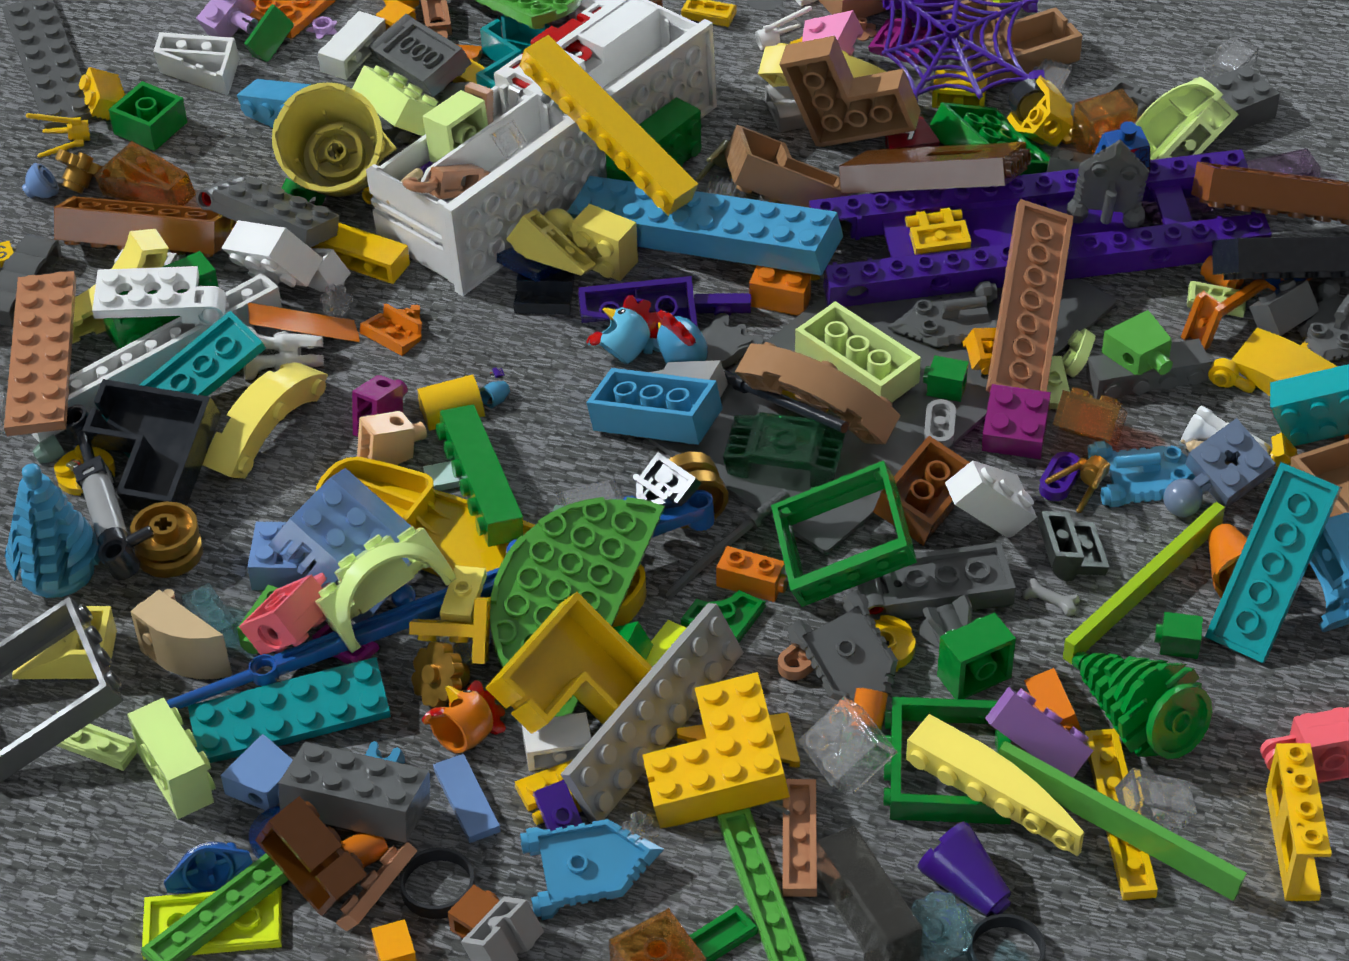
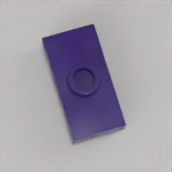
M749 293L694 294L696 313H714V315L727 313L729 316L731 313H751V294Z
M564 780L533 792L546 828L550 829V831L556 830L559 827L564 829L570 825L576 827L578 824L583 823Z

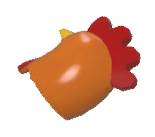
M478 680L473 681L467 690L459 691L449 685L446 686L449 707L433 708L426 712L422 718L424 725H430L434 736L440 744L454 753H463L473 749L489 733L497 735L506 730L505 724L500 720L505 715L504 708L501 705L495 704L496 698L488 690L484 691L482 683Z

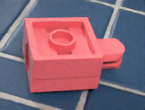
M319 573L314 577L311 574L276 589L239 626L260 655L271 652L278 654L291 644L294 647L299 646L309 637L307 632L311 628L319 626L327 619L315 602L321 597L318 592L330 584L329 582L322 585L327 579L324 573Z
M1337 707L1329 711L1305 713L1294 717L1289 736L1268 739L1261 745L1260 753L1265 759L1267 768L1271 770L1276 743H1310L1318 783L1349 778V707Z

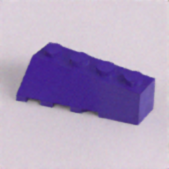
M692 276L579 287L578 290L581 323L611 321L602 309H619L623 306L626 297L633 295L637 303L641 300L650 301L649 313H658L660 310H663L666 313H671L674 317L681 316L687 318L698 327Z

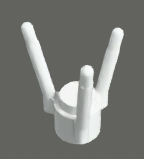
M807 6L772 24L763 26L761 30H757L755 36L760 50H764L766 46H776V44L780 43V35L800 28L801 24H795L777 30V27L811 11L812 7Z

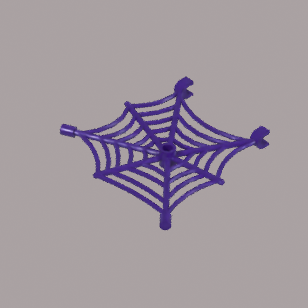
M890 0V25L885 47L881 54L889 57L901 69H904L917 102L919 95L931 90L943 88L962 89L976 94L981 99L983 97L982 93L1004 83L1021 82L1026 79L1037 80L1040 75L1045 79L1044 70H1034L1029 74L1025 73L1016 59L1011 42L1013 24L1019 11L1023 8L1028 13L1038 12L1037 3L1039 0H1022L1011 3L969 0L985 6L1008 7L1001 11L976 9L961 3L960 0L943 3H920L899 0L902 4L900 35L897 46L889 49L895 18V0ZM953 5V9L935 12H924L919 8H937ZM907 6L917 13L916 27L911 43L901 45L905 33ZM961 7L971 12L989 16L984 18L970 16L958 10ZM1013 11L1015 12L1011 17L1007 30V44L1016 67L1003 60L997 40L1001 22L1006 14ZM952 13L951 19L936 20L931 17ZM957 15L968 20H974V22L959 20ZM921 17L928 21V31L925 39L916 41ZM999 18L993 33L994 50L997 54L995 56L987 50L984 43V31L989 21ZM932 24L944 33L930 37ZM983 24L980 30L981 48L974 44L973 34L976 27ZM970 30L969 40L959 34ZM943 40V43L940 45L936 41ZM959 42L966 46L961 49ZM930 43L937 47L938 52L934 55L921 45ZM947 46H954L955 49H952V48L946 49V48H947ZM916 47L932 58L930 66L911 48ZM970 48L978 52L965 58L964 52ZM901 51H906L915 57L927 69L925 74L923 75L920 68ZM893 53L905 59L917 71L921 78L917 88L906 67L892 55ZM943 53H954L958 54V56L943 55ZM982 56L990 59V61L982 62L972 68L968 64L969 61ZM951 59L961 61L963 66L936 65L939 60ZM996 63L1004 67L988 72L976 79L972 73L984 66ZM953 69L966 72L968 77L952 73L937 74L931 77L930 75L933 71ZM1005 72H1013L1020 76L993 82L981 90L977 84L983 79ZM939 78L961 79L971 83L973 87L970 88L959 84H941L923 89L926 82Z

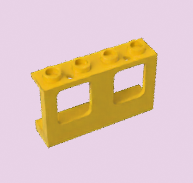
M1276 743L1266 795L1285 901H1320L1321 890L1314 857H1331L1332 852L1311 744Z

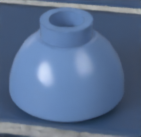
M34 163L29 168L25 176V184L22 185L24 193L32 199L35 196L49 198L58 194V183L53 174L44 165Z

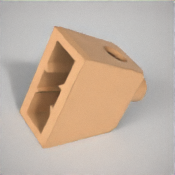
M400 411L360 417L357 457L398 465L413 458L414 442L426 439V428L422 422L412 424L403 412Z

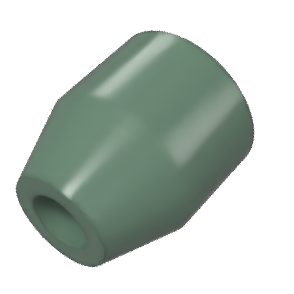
M54 434L40 441L32 451L39 464L53 462L65 455Z

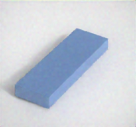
M461 754L433 764L434 772L469 843L501 832L500 825L465 755Z

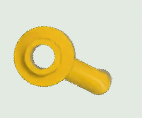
M1219 358L1213 361L1208 372V377L1213 384L1225 388L1234 385L1246 393H1252L1256 388L1253 382L1239 375V367L1232 360Z

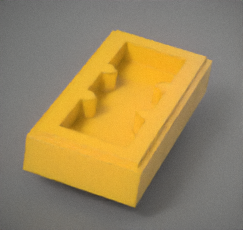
M687 0L681 10V16L699 22L706 19L715 25L729 27L737 13V5L712 0Z

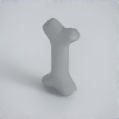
M1035 578L1027 580V589L1023 591V598L1025 600L1039 598L1060 607L1067 616L1076 614V605L1080 603L1079 595L1064 596L1041 586Z

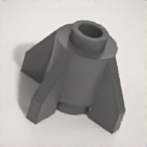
M962 595L953 601L952 604L943 605L938 608H924L923 613L926 619L916 625L920 636L939 648L940 636L949 630L958 629L971 623L972 604L968 596Z

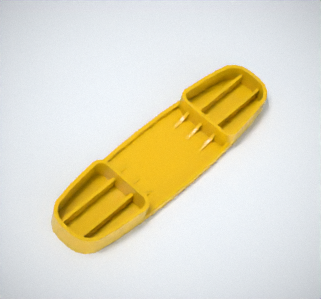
M349 457L333 464L320 478L316 486L317 491L330 477L346 468L408 524L413 526L415 530L424 528L453 571L455 565L486 568V572L499 568L506 556V549L509 543L488 547L484 536L478 535L475 524L476 517L470 516L467 499L434 489L433 479L426 473L368 458ZM523 520V536L535 524ZM641 563L612 627L629 623L644 604L646 598V576ZM431 567L422 568L424 571L439 576Z

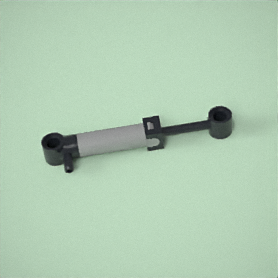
M74 405L68 408L65 431L74 444L79 445L84 460L83 464L73 468L76 482L83 490L99 545L98 557L114 579L126 580L132 577L140 567V561L134 554L132 547L154 537V532L150 526H146L128 535L114 490L117 488L114 475L100 455L95 457L91 441L82 431L89 413L84 406Z

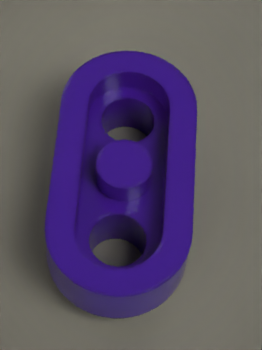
M1059 452L1052 457L1040 478L1039 492L1042 497L1050 501H1061L1069 495L1080 475L1079 469L1050 484H1046L1045 480L1077 463L1080 459L1077 455L1071 452Z

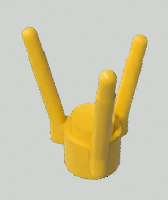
M26 114V117L29 119L68 123L67 127L43 129L42 132L68 133V139L74 140L73 142L39 153L37 155L39 158L55 154L59 149L68 150L74 147L84 146V141H90L88 120H81V117L68 118L43 114Z

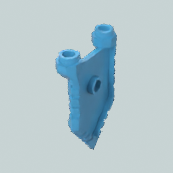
M1095 441L1093 444L1088 445V459L1091 456L1097 455L1110 463L1109 475L1112 484H1107L1106 487L1101 488L1102 504L1109 505V507H1119L1130 502L1160 501L1164 499L1165 489L1174 480L1182 478L1193 480L1196 478L1186 466L1188 456L1183 454L1181 449L1176 446L1150 447V449L1143 447L1138 448V450L1133 448L1129 449V451L1123 449L1116 452L1105 441Z
M608 819L594 821L588 825L582 823L576 827L570 825L564 829L559 827L553 831L537 827L528 828L526 833H520L523 854L530 853V856L541 854L547 891L537 892L538 896L531 897L533 912L536 917L546 920L552 919L559 908L564 907L565 904L572 906L576 905L577 902H581V904L588 903V900L595 902L599 901L600 898L613 899L623 897L634 884L633 881L639 879V874H643L646 871V866H650L664 851V848L645 838L639 839V835H632L628 829L622 830V826Z

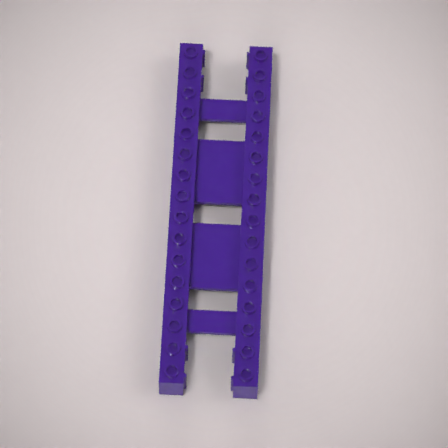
M1242 149L1150 160L1151 171L1148 174L1147 181H1145L1146 187L1144 188L1145 192L1142 201L1157 203L1164 225L1130 229L1122 221L1123 212H1113L1111 223L1103 224L1100 220L1102 210L1089 209L1088 217L1083 222L1072 223L1064 280L1204 263L1212 255V241L1270 238L1272 233L1264 213L1256 214V212H1251L1249 215L1224 218L1217 216L1216 219L1192 221L1185 198L1196 197L1191 192L1197 161L1248 168ZM1079 169L1020 175L1005 186L887 191L809 200V208L835 211L838 214L839 221L846 220L851 222L850 237L855 238V240H860V237L885 234L891 257L876 260L867 258V261L843 264L833 262V265H827L824 270L823 282L827 305L829 306L836 301L843 307L969 292L974 291L977 284L984 281H990V283H995L997 288H1002L1018 202L1022 199L1066 214L1067 205L1075 195ZM943 208L962 210V220L966 221L971 238V248L915 255L909 235L910 227H906V216L916 215V212L925 211L926 214L940 212V209ZM863 286L867 288L864 293L857 296L846 294L853 287Z

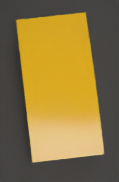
M1258 327L1231 359L1238 365L1240 373L1268 396H1270V382L1338 367L1313 351Z

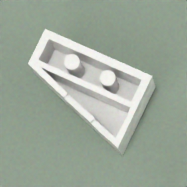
M160 32L153 51L160 73L225 95L229 94L240 59L235 39L232 37Z
M972 460L945 482L956 506L1007 538L1013 537L1037 518L1032 507L1034 501L1024 490L1017 474Z

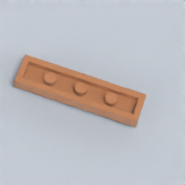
M786 779L790 797L783 799V807L790 811V816L783 813V897H817L816 779Z

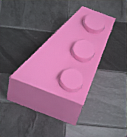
M851 10L805 20L802 42L835 35L841 50L852 56L854 52L853 45L857 37L861 38L864 31L854 11Z

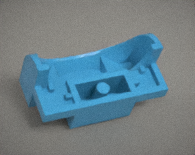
M1346 512L1329 517L1309 562L1321 584L1326 601V613L1321 616L1322 621L1318 624L1322 632L1349 624V513Z

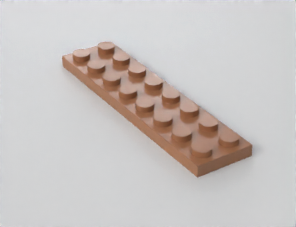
M1020 199L1016 206L986 387L988 392H990L992 384L1046 392L1048 387L1074 216Z
M74 271L18 277L4 421L6 436L66 429L76 294V276Z

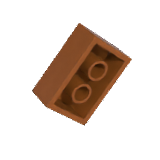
M928 436L894 476L910 537L923 546L956 506L945 482L970 463L931 436ZM883 489L873 512L895 526L886 490Z

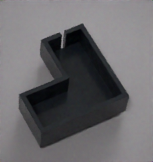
M102 379L94 400L97 408L91 407L82 431L94 447L131 453L117 488V495L128 509L138 511L152 504L166 501L177 502L187 506L221 416V412L211 397Z

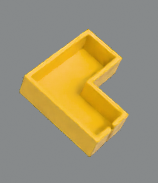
M576 592L556 607L485 688L505 708L512 706L514 710L511 714L533 734L546 726L572 695L604 724L652 669V666Z
M758 672L695 688L706 734L705 739L642 754L652 802L660 828L678 826L790 797Z

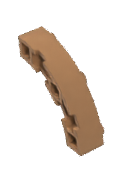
M769 342L764 344L751 343L735 370V373L752 389L781 394L783 390L795 393V398L804 404L826 412L827 409L840 416L842 420L849 423V430L864 443L886 444L901 416L892 407L893 404L890 400L878 396L855 379L842 373L833 363L829 361L820 362L803 354L777 347Z

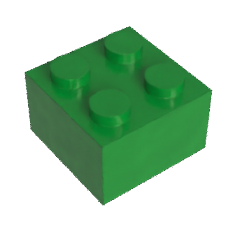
M143 81L109 109L114 135L153 151L157 150L187 123L183 97Z
M995 612L988 616L977 618L958 629L949 630L940 636L937 677L955 699L968 698L1012 678L1015 636Z

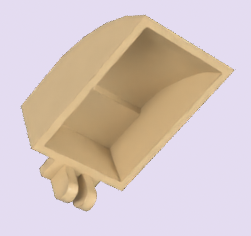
M167 589L163 592L158 590L130 611L141 652L165 670L194 679H219L232 676L223 634L180 605L175 599L173 590Z

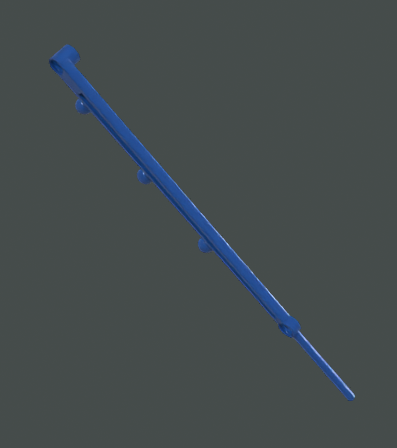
M696 490L682 506L664 509L652 538L685 525L696 531L711 528L715 521L712 495L705 490ZM626 496L622 500H626L627 497L636 498V496ZM514 539L508 544L506 554L517 539ZM499 568L486 572L487 577L480 597H491L494 580ZM404 584L391 594V600L397 606L396 608L352 624L355 639L362 646L408 629L409 623L413 619L432 620L440 617V610L448 588L415 600V590L410 585ZM334 631L273 656L269 654L258 655L250 661L248 670L174 697L166 702L170 708L176 707L179 710L250 682H254L258 686L273 684L281 675L349 651V649L337 632ZM261 667H272V670L266 674L256 673Z

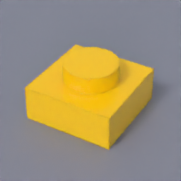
M1281 432L1271 437L1273 450L1270 451V456L1275 461L1277 467H1279L1280 462L1290 465L1291 457L1297 455V449Z

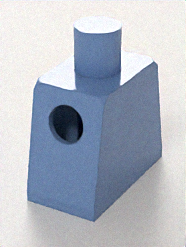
M262 734L221 774L224 793L271 812L279 803L278 783L293 759Z

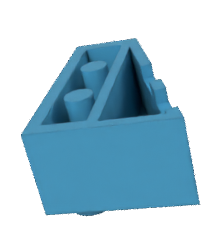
M256 79L236 96L245 116L273 128L274 121L277 119L287 99L311 84Z

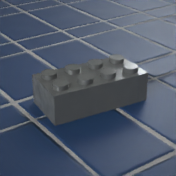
M1249 65L1208 80L1223 94L1221 98L1239 114L1215 140L1276 117L1280 93Z
M309 742L303 743L278 783L280 811L300 796L305 802H310L317 809L319 819L324 824L405 843L408 841L430 801L429 769Z

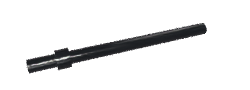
M723 369L727 383L739 392H749L839 432L846 433L849 429L847 421L786 395L752 389L737 374Z

